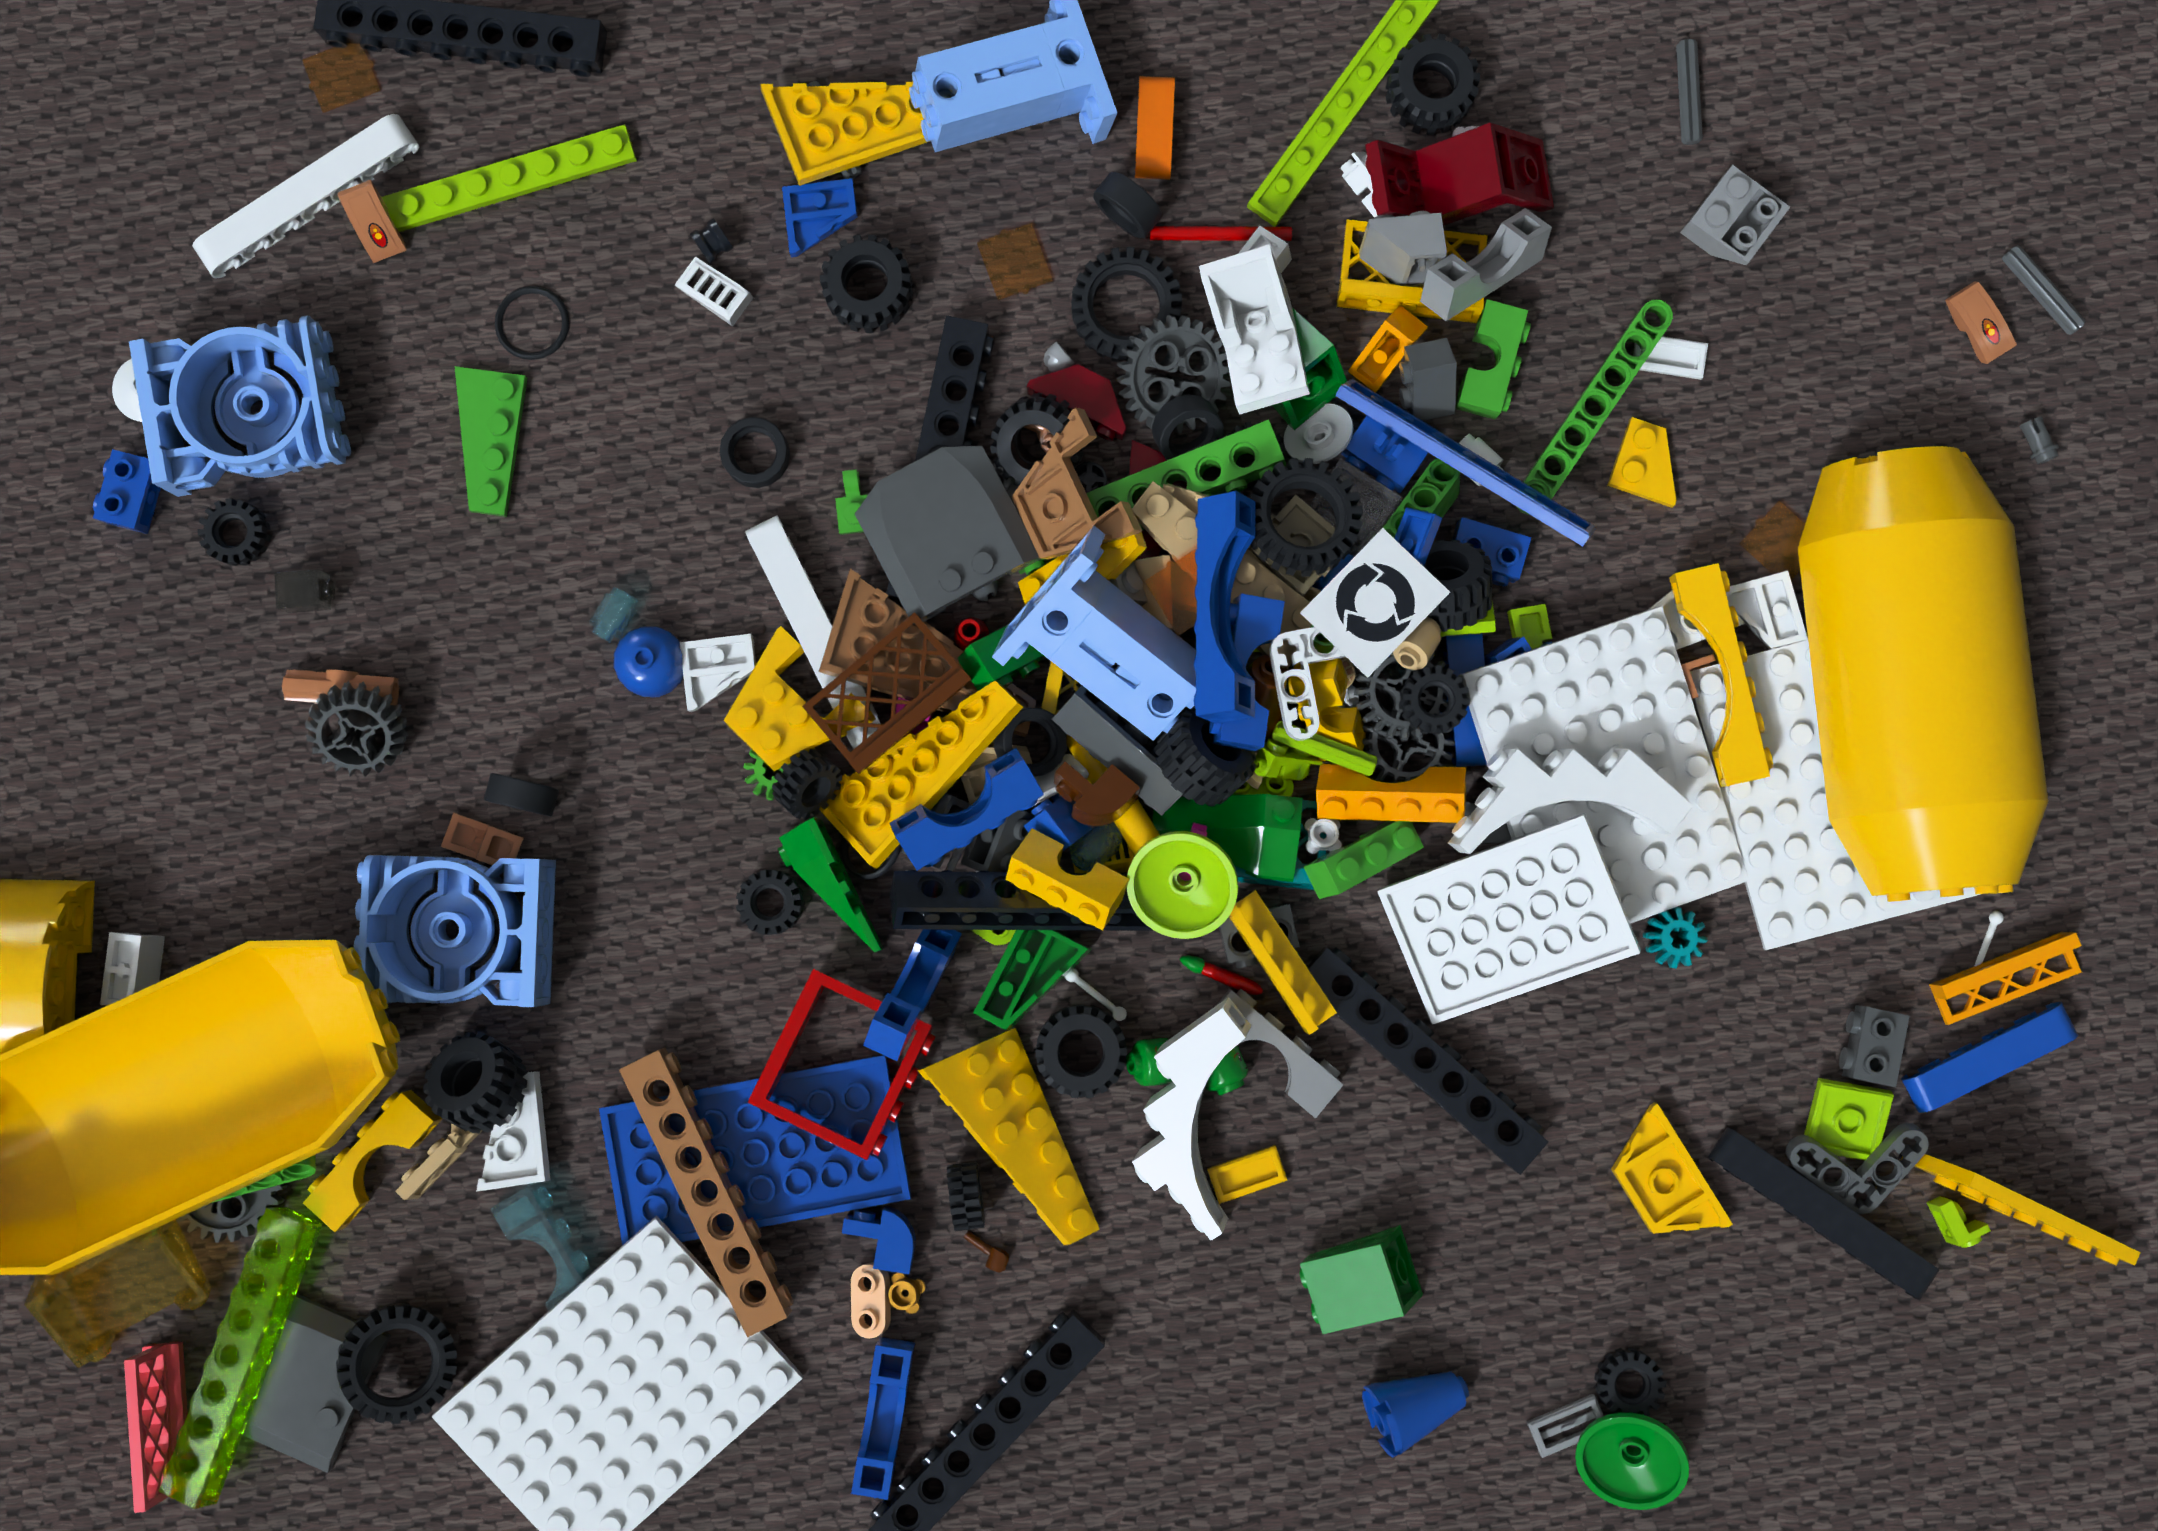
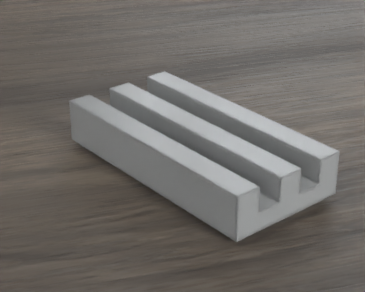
M1591 1394L1526 1421L1540 1456L1544 1458L1577 1444L1583 1430L1546 1446L1543 1442L1544 1439L1594 1418L1603 1417V1413L1595 1395ZM1590 1406L1592 1408V1410L1589 1412H1586L1582 1415H1579L1558 1425L1550 1427L1546 1430H1543L1541 1432H1539L1538 1428L1544 1425L1552 1423L1556 1420L1564 1418L1580 1410H1583Z

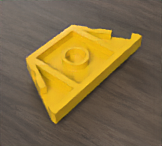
M1654 1102L1649 1105L1611 1168L1648 1230L1655 1234L1667 1233L1673 1230H1699V1228L1707 1227L1725 1228L1733 1225L1658 1103Z

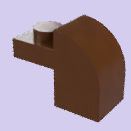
M1066 761L1055 771V789L1068 802L1073 800L1076 802L1073 805L1072 818L1080 823L1090 826L1110 824L1118 820L1138 799L1140 787L1113 764L1094 784L1090 783Z

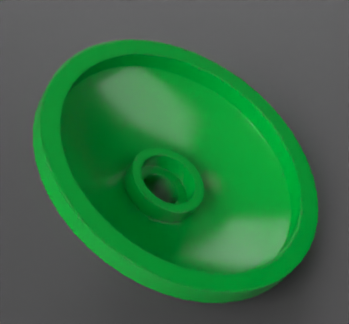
M1614 1413L1600 1417L1583 1430L1577 1442L1575 1459L1582 1480L1592 1492L1613 1505L1633 1510L1658 1508L1677 1498L1688 1481L1690 1465L1685 1446L1670 1428L1651 1417L1636 1413Z

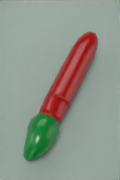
M1186 955L1180 957V962L1196 974L1202 973L1213 980L1237 990L1242 989L1251 995L1263 993L1262 987L1251 979L1214 964L1206 963L1198 956Z

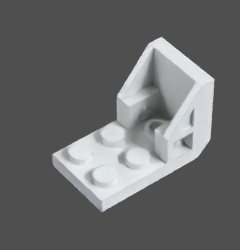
M1270 244L1200 265L1201 279L1218 334L1225 347L1235 405L1239 415L1309 395L1310 392L1292 305Z

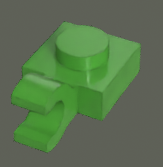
M857 469L842 471L846 497L835 498L839 534L861 533L864 531L855 516V512L868 495H861L859 472H857Z

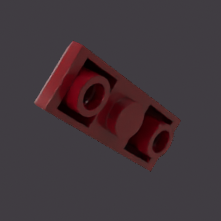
M1077 364L1031 379L1028 382L1027 394L1032 396L1034 393H1042L1043 398H1046L1049 394L1056 395V402L1061 403L1063 400H1066L1070 403L1067 407L1070 412L1076 407L1084 409L1098 436L1108 441H1113L1114 438L1123 440L1126 427L1109 379Z

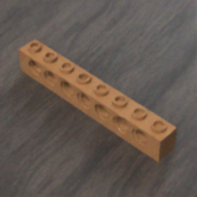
M662 1048L619 1069L747 1338L788 1318L792 1312L790 1307L793 1305L792 1296L785 1284L779 1285L774 1274L777 1271L775 1260L769 1251H763L758 1241L761 1238L759 1227L753 1218H747L742 1208L745 1205L744 1196L740 1188L736 1184L732 1186L726 1174L729 1171L728 1163L721 1151L715 1152L710 1141L713 1138V1132L705 1118L700 1120L694 1108L698 1104L691 1087L689 1085L684 1087L678 1073L682 1072V1069L673 1052L668 1054L666 1048ZM657 1080H662L669 1086L670 1093L665 1100L659 1099L654 1094L653 1086ZM673 1113L684 1117L686 1127L683 1132H675L671 1129L669 1118ZM687 1147H695L701 1152L702 1160L699 1165H691L687 1162L685 1158ZM703 1180H711L716 1184L718 1188L716 1198H707L702 1194L701 1183ZM725 1213L732 1217L734 1221L732 1231H723L718 1227V1214ZM735 1247H743L749 1252L750 1261L748 1264L742 1265L734 1260L732 1253ZM757 1280L762 1282L766 1288V1295L761 1298L754 1297L749 1292L748 1285L750 1281Z

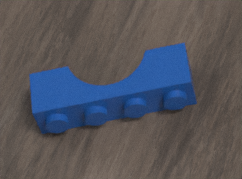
M1241 593L1233 599V603L1230 602L1231 634L1236 652L1245 669L1250 655L1258 646L1272 643L1280 635L1285 601ZM1255 700V718L1217 724L1210 721L1209 733L1214 734L1212 744L1251 751L1264 748L1269 710Z
M1017 748L984 766L985 785L983 791L975 803L967 809L953 814H941L933 812L920 804L889 823L896 839L917 871L923 867H931L937 864L944 854L954 848H963L969 845L976 835L986 829L991 830L999 827L1006 821V817L1016 811L1031 808L1037 803L1038 798L1044 795Z
M922 930L891 993L886 994L877 1010L863 1046L898 1061L948 968L962 933L956 930Z
M879 1337L876 1343L870 1376L868 1405L851 1494L885 1500L889 1498L915 1342Z

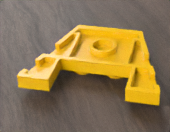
M782 626L774 633L724 719L727 726L773 771L780 769L784 763L790 764V757L794 754L799 758L800 751L806 750L809 752L810 749H815V747L830 740L802 707L806 702L779 677L782 672L804 653L802 646ZM845 699L843 721L864 723L865 705L858 700ZM839 705L822 719L838 720ZM870 711L869 723H872L876 718ZM828 724V726L837 735L838 725ZM842 725L841 738L848 735L847 731L857 726Z

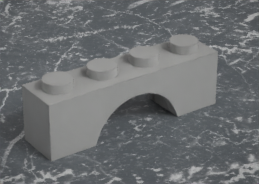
M1524 208L1503 221L1490 243L1479 255L1469 262L1465 263L1452 253L1428 268L1420 302L1442 319L1448 321L1543 259L1552 227Z
M1229 989L1215 1006L1229 997L1251 1024L1246 1038L1241 1042L1261 1040L1279 1049L1288 1066V1082L1285 1093L1314 1118H1317L1343 1086L1336 1079L1341 1073L1325 1059L1319 1064L1311 1058L1309 1054L1313 1049L1298 1036H1295L1292 1041L1281 1032L1285 1025L1268 1012L1263 1017L1253 1009L1257 1002L1246 992L1240 989L1235 993Z

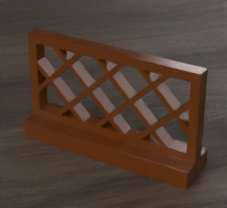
M914 612L802 707L848 760L854 770L861 774L972 680ZM914 623L924 634L923 650L901 648L902 633ZM897 638V648L886 647ZM928 640L937 651L927 650ZM880 651L896 652L895 672H873L874 656ZM901 652L922 654L920 676L899 674ZM926 655L942 656L951 668L941 677L925 676ZM869 661V671L859 670ZM853 674L868 675L866 697L845 695L846 680ZM873 676L894 678L892 699L871 697ZM898 678L920 680L919 695L912 701L897 700ZM924 680L935 681L923 691ZM841 685L840 695L830 694ZM824 698L840 699L838 720L822 719L813 707ZM845 699L866 701L864 723L843 721ZM870 702L892 703L891 718L885 724L869 723ZM896 704L906 705L897 714H895ZM828 724L838 725L837 735L828 726ZM842 725L864 727L862 743L851 752L841 741ZM868 727L879 728L867 738Z

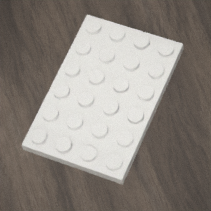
M1585 813L1384 886L1377 891L1432 1025L1639 954L1641 951Z

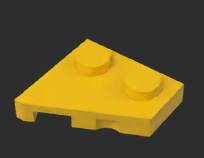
M1631 417L1607 486L1671 508L1674 507L1676 504V494L1666 428Z

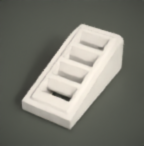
M697 257L692 260L675 284L677 288L731 326H734L753 299L749 291ZM698 269H700L704 273L692 288L687 284ZM712 277L715 279L704 295L701 294L700 290L708 279ZM722 284L725 288L716 301L713 302L710 299ZM730 293H735V297L727 308L721 307Z

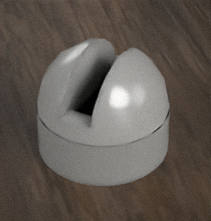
M1057 341L1047 349L1043 359L1045 366L1051 372L1071 367L1075 363Z

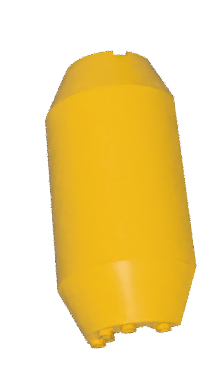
M1930 446L1877 452L1878 456L1858 459L1853 457L1823 467L1799 542L1798 555L1829 821L1871 895H1887V902L1911 900L1910 893L1934 890L1940 891V897L1964 895L1963 888L1974 887L1975 894L2014 892L2013 885L2020 882L2048 804L2014 525L1966 452H1960L1955 447Z
M337 940L247 941L1 1054L0 1275H54L61 1273L334 1146L392 1079L398 1069L395 1043L400 1042V1035L396 1026L391 1021H388L385 1009L388 1008V1002L380 988L374 989L362 969V962L357 951L353 947L347 949Z

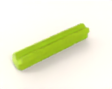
M1278 721L1273 730L1272 739L1275 742L1363 775L1371 776L1376 768L1377 757L1375 755L1315 733L1309 739L1297 741L1286 733L1283 721ZM1300 728L1301 733H1306V729Z

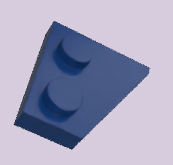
M852 178L782 187L791 257L799 256L858 217Z

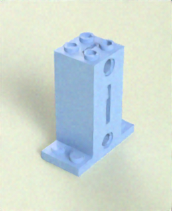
M1050 0L1048 12L1044 16L1045 23L918 57L916 70L912 72L913 85L909 87V93L914 108H920L924 119L921 120L923 136L926 142H932L935 152L1080 112L1079 121L1081 128L1085 134L1089 133L1092 144L1106 140L1116 118L1117 110L1078 0Z
M1093 526L1008 624L992 658L1004 666L1012 656L1018 659L1030 644L1154 741L1162 731L1168 733L1179 720L1180 716L1178 714L1185 707L1191 709L1194 706V695L1196 693L1194 659L1196 657V649L1096 571L1098 566L1096 562L1104 552L1100 546L1106 534L1096 526Z

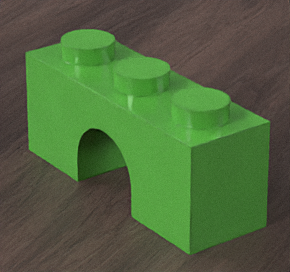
M1489 299L1485 301L1472 341L1484 344L1493 351L1496 360L1495 367L1486 371L1468 367L1462 377L1455 409L1494 420L1500 415L1501 411L1507 412L1513 391L1507 390L1510 377L1516 378L1522 357L1516 356L1520 343L1525 344L1530 331L1531 323L1525 322L1528 310Z
M1386 821L1360 835L1359 840L1331 851L1303 866L1318 898L1322 899L1341 894L1424 848L1413 823L1410 821Z

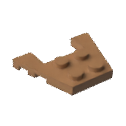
M1076 407L1070 412L1067 417L1070 421L1061 433L1056 432L1049 442L1051 448L1041 461L1035 462L1011 496L1040 559L1049 560L1070 554L1093 526H1096L1106 534L1102 544L1142 532L1129 502L1120 501L1100 517H1097L1070 460V457L1097 438L1085 410Z

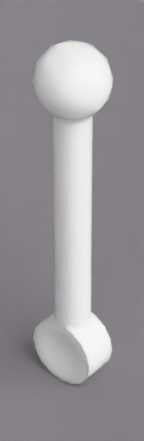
M1993 911L1989 915L1990 925L1974 966L1983 963L1997 925L2001 924L2004 920L2003 914L1999 911Z
M1073 968L1065 976L1067 981L1075 982L1109 1009L1115 1020L1122 1021L1126 1018L1127 1012L1123 1007H1116L1079 977L1076 969Z

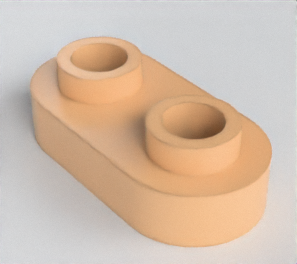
M874 1262L858 1267L851 1277L852 1326L858 1335L868 1339L883 1334L888 1329L891 1321V1305L888 1298L890 1277L885 1270L873 1269ZM865 1277L871 1280V1289L865 1287ZM865 1314H868V1315L871 1316V1318H872V1325H871V1326H869V1325H867V1324L865 1323V1320H864Z

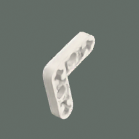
M1315 627L1282 633L1272 641L1269 648L1284 729L1292 739L1297 741L1311 738L1319 728V715L1309 664L1345 657L1335 646L1327 654L1318 652L1313 645V640L1320 632ZM1283 640H1288L1289 646H1296L1297 651L1291 655L1292 666L1300 663L1301 669H1291L1283 674L1281 673L1280 667L1285 668L1288 666L1285 654H1278L1277 651L1283 645ZM1296 676L1303 681L1304 692L1301 696L1292 697L1286 693L1284 683L1288 677ZM1307 700L1309 706L1301 707L1304 719L1311 720V725L1306 727V733H1301L1300 728H1293L1292 722L1298 718L1297 709L1295 707L1292 710H1288L1287 703L1298 704Z

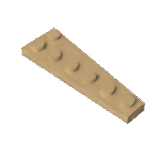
M1152 481L1132 510L1138 523L1164 550L1171 554L1172 559L1183 571H1187L1197 582V564L1195 560V551L1197 549L1196 514ZM1245 552L1234 580L1231 603L1241 593L1285 601L1280 634L1310 628L1312 624L1300 614L1310 602ZM1283 640V645L1277 651L1278 654H1285L1288 664L1286 667L1288 669L1292 664L1291 655L1297 649L1296 646H1289L1288 640ZM1271 643L1257 647L1263 656H1270L1269 648Z

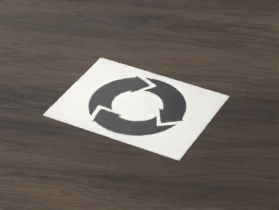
M1382 528L1300 614L1368 678L1443 601L1450 591Z

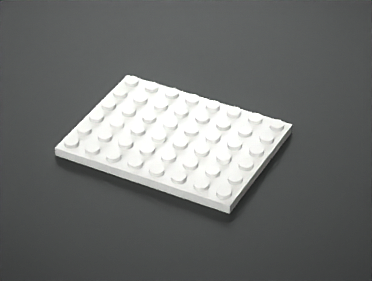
M1663 606L1643 611L1460 674L1464 679L1462 681L1464 687L1467 686L1469 690L1467 693V698H1470L1469 709L1487 763L1501 749L1503 751L1505 748L1519 749L1538 767L1544 770L1543 762L1553 751L1575 749L1599 770L1598 762L1608 751L1630 749L1694 805L1673 833L1665 834L1656 833L1634 816L1608 805L1590 801H1563L1539 806L1506 822L1511 839L1585 813L1630 924L1748 881V875Z
M1808 640L1747 656V662L1743 663L1746 677L1751 676L1754 682L1756 697L1752 698L1754 711L1760 712L1764 722V733L1760 735L1763 748L1768 747L1771 752L1773 768L1769 769L1770 777L1720 787L1748 875V881L1745 882L1763 949L1769 950L1981 895L1975 894L1974 887L1963 888L1964 895L1940 897L1939 890L1910 893L1911 900L1887 902V895H1871L1828 817ZM1719 664L1690 671L1699 696L1693 699V703L1716 777L1717 773L1712 750L1721 732L1726 703L1724 678Z
M656 1215L433 1413L432 1418L539 1531H632L803 1379V1375L763 1330L747 1338L724 1288Z

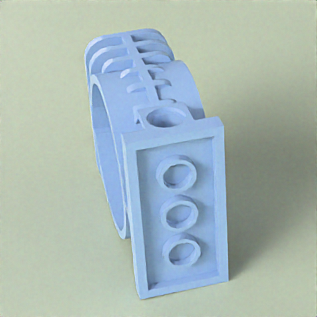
M301 316L298 323H291L287 319L279 320L277 326L274 327L262 323L257 325V329L230 327L217 330L202 337L192 346L180 338L149 343L145 339L129 341L152 483L177 497L192 495V490L215 486L225 471L255 478L274 477L290 471H302V467L312 466L317 469L323 468L325 463L333 462L336 465L345 464L346 456L351 455L348 437L346 434L342 435L340 422L345 421L342 402L336 400L334 387L339 386V377L335 366H330L328 353L333 352L332 338L329 331H323L319 322L314 321L310 316ZM268 352L274 353V365L289 373L298 383L304 397L302 398L301 409L297 392L292 384L279 373L271 370ZM230 361H232V363H233V369H234V374H232V375H231ZM262 400L263 407L261 411L254 415L251 414L252 404ZM214 402L216 418L221 429L232 440L247 447L248 456H245L242 451L229 445L219 433L214 419ZM183 437L191 446L184 447Z
M367 855L364 862H360L357 868V880L361 884V899H358L356 902L355 915L356 919L360 921L359 935L354 940V949L357 951L362 962V969L374 989L380 988L388 1003H455L484 994L493 1005L537 1007L550 1004L556 860L500 858L488 868L472 860L454 857ZM438 872L437 892L427 897L418 906L411 923V938L415 950L425 962L434 967V984L431 986V970L418 959L411 946L409 923L417 903L424 895L434 889L435 873ZM503 872H504V879H502V878L499 876V875H501ZM474 880L479 883L478 890L489 898L497 911L500 934L493 955L481 968L475 971L476 979L470 983V967L480 962L487 955L493 945L495 935V919L491 909L482 898L473 893ZM514 892H525V896H523V912ZM451 920H454L459 926V933L453 940L446 934V925ZM521 951L520 970L522 971H510ZM497 983H499V990L495 987Z

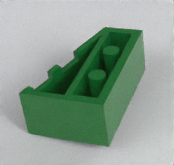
M1016 930L973 1013L1004 1030H1010L1092 949L1055 930Z

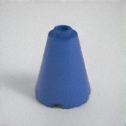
M1452 1372L1371 1383L1364 1386L1363 1388L1366 1391L1362 1392L1363 1404L1371 1427L1373 1429L1376 1425L1384 1436L1378 1439L1384 1451L1392 1458L1404 1453L1466 1407V1398L1469 1397L1468 1387L1461 1376L1456 1377Z

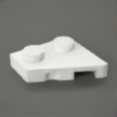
M1788 571L1730 586V592H1726L1728 604L1735 607L1738 616L1769 650L1808 640Z
M752 634L680 642L687 711L693 712L698 710L752 673L756 666Z

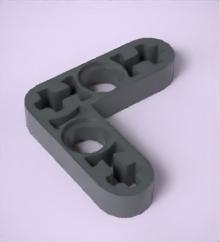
M1913 1123L1900 1124L1891 1131L1857 1170L1815 1139L1806 1135L1796 1136L1791 1139L1786 1146V1155L1791 1165L1798 1172L1857 1214H1867L1879 1206L1926 1154L1929 1142L1926 1135L1917 1125ZM1908 1137L1910 1139L1914 1138L1916 1143L1911 1146L1905 1145L1902 1141ZM1801 1149L1803 1151L1809 1150L1818 1162L1814 1166L1806 1157L1802 1156L1800 1158L1797 1154L1798 1151ZM1895 1149V1151L1898 1154H1901L1903 1156V1159L1900 1161L1896 1157V1155L1891 1152L1892 1150ZM1883 1161L1894 1163V1170L1891 1174L1887 1176L1876 1175L1875 1171L1879 1163ZM1828 1168H1841L1842 1175L1840 1179L1832 1183L1823 1180V1174ZM1870 1176L1878 1187L1875 1188L1872 1183L1869 1184L1867 1178ZM1857 1191L1860 1193L1866 1192L1868 1196L1865 1200L1860 1198L1856 1200L1854 1193Z

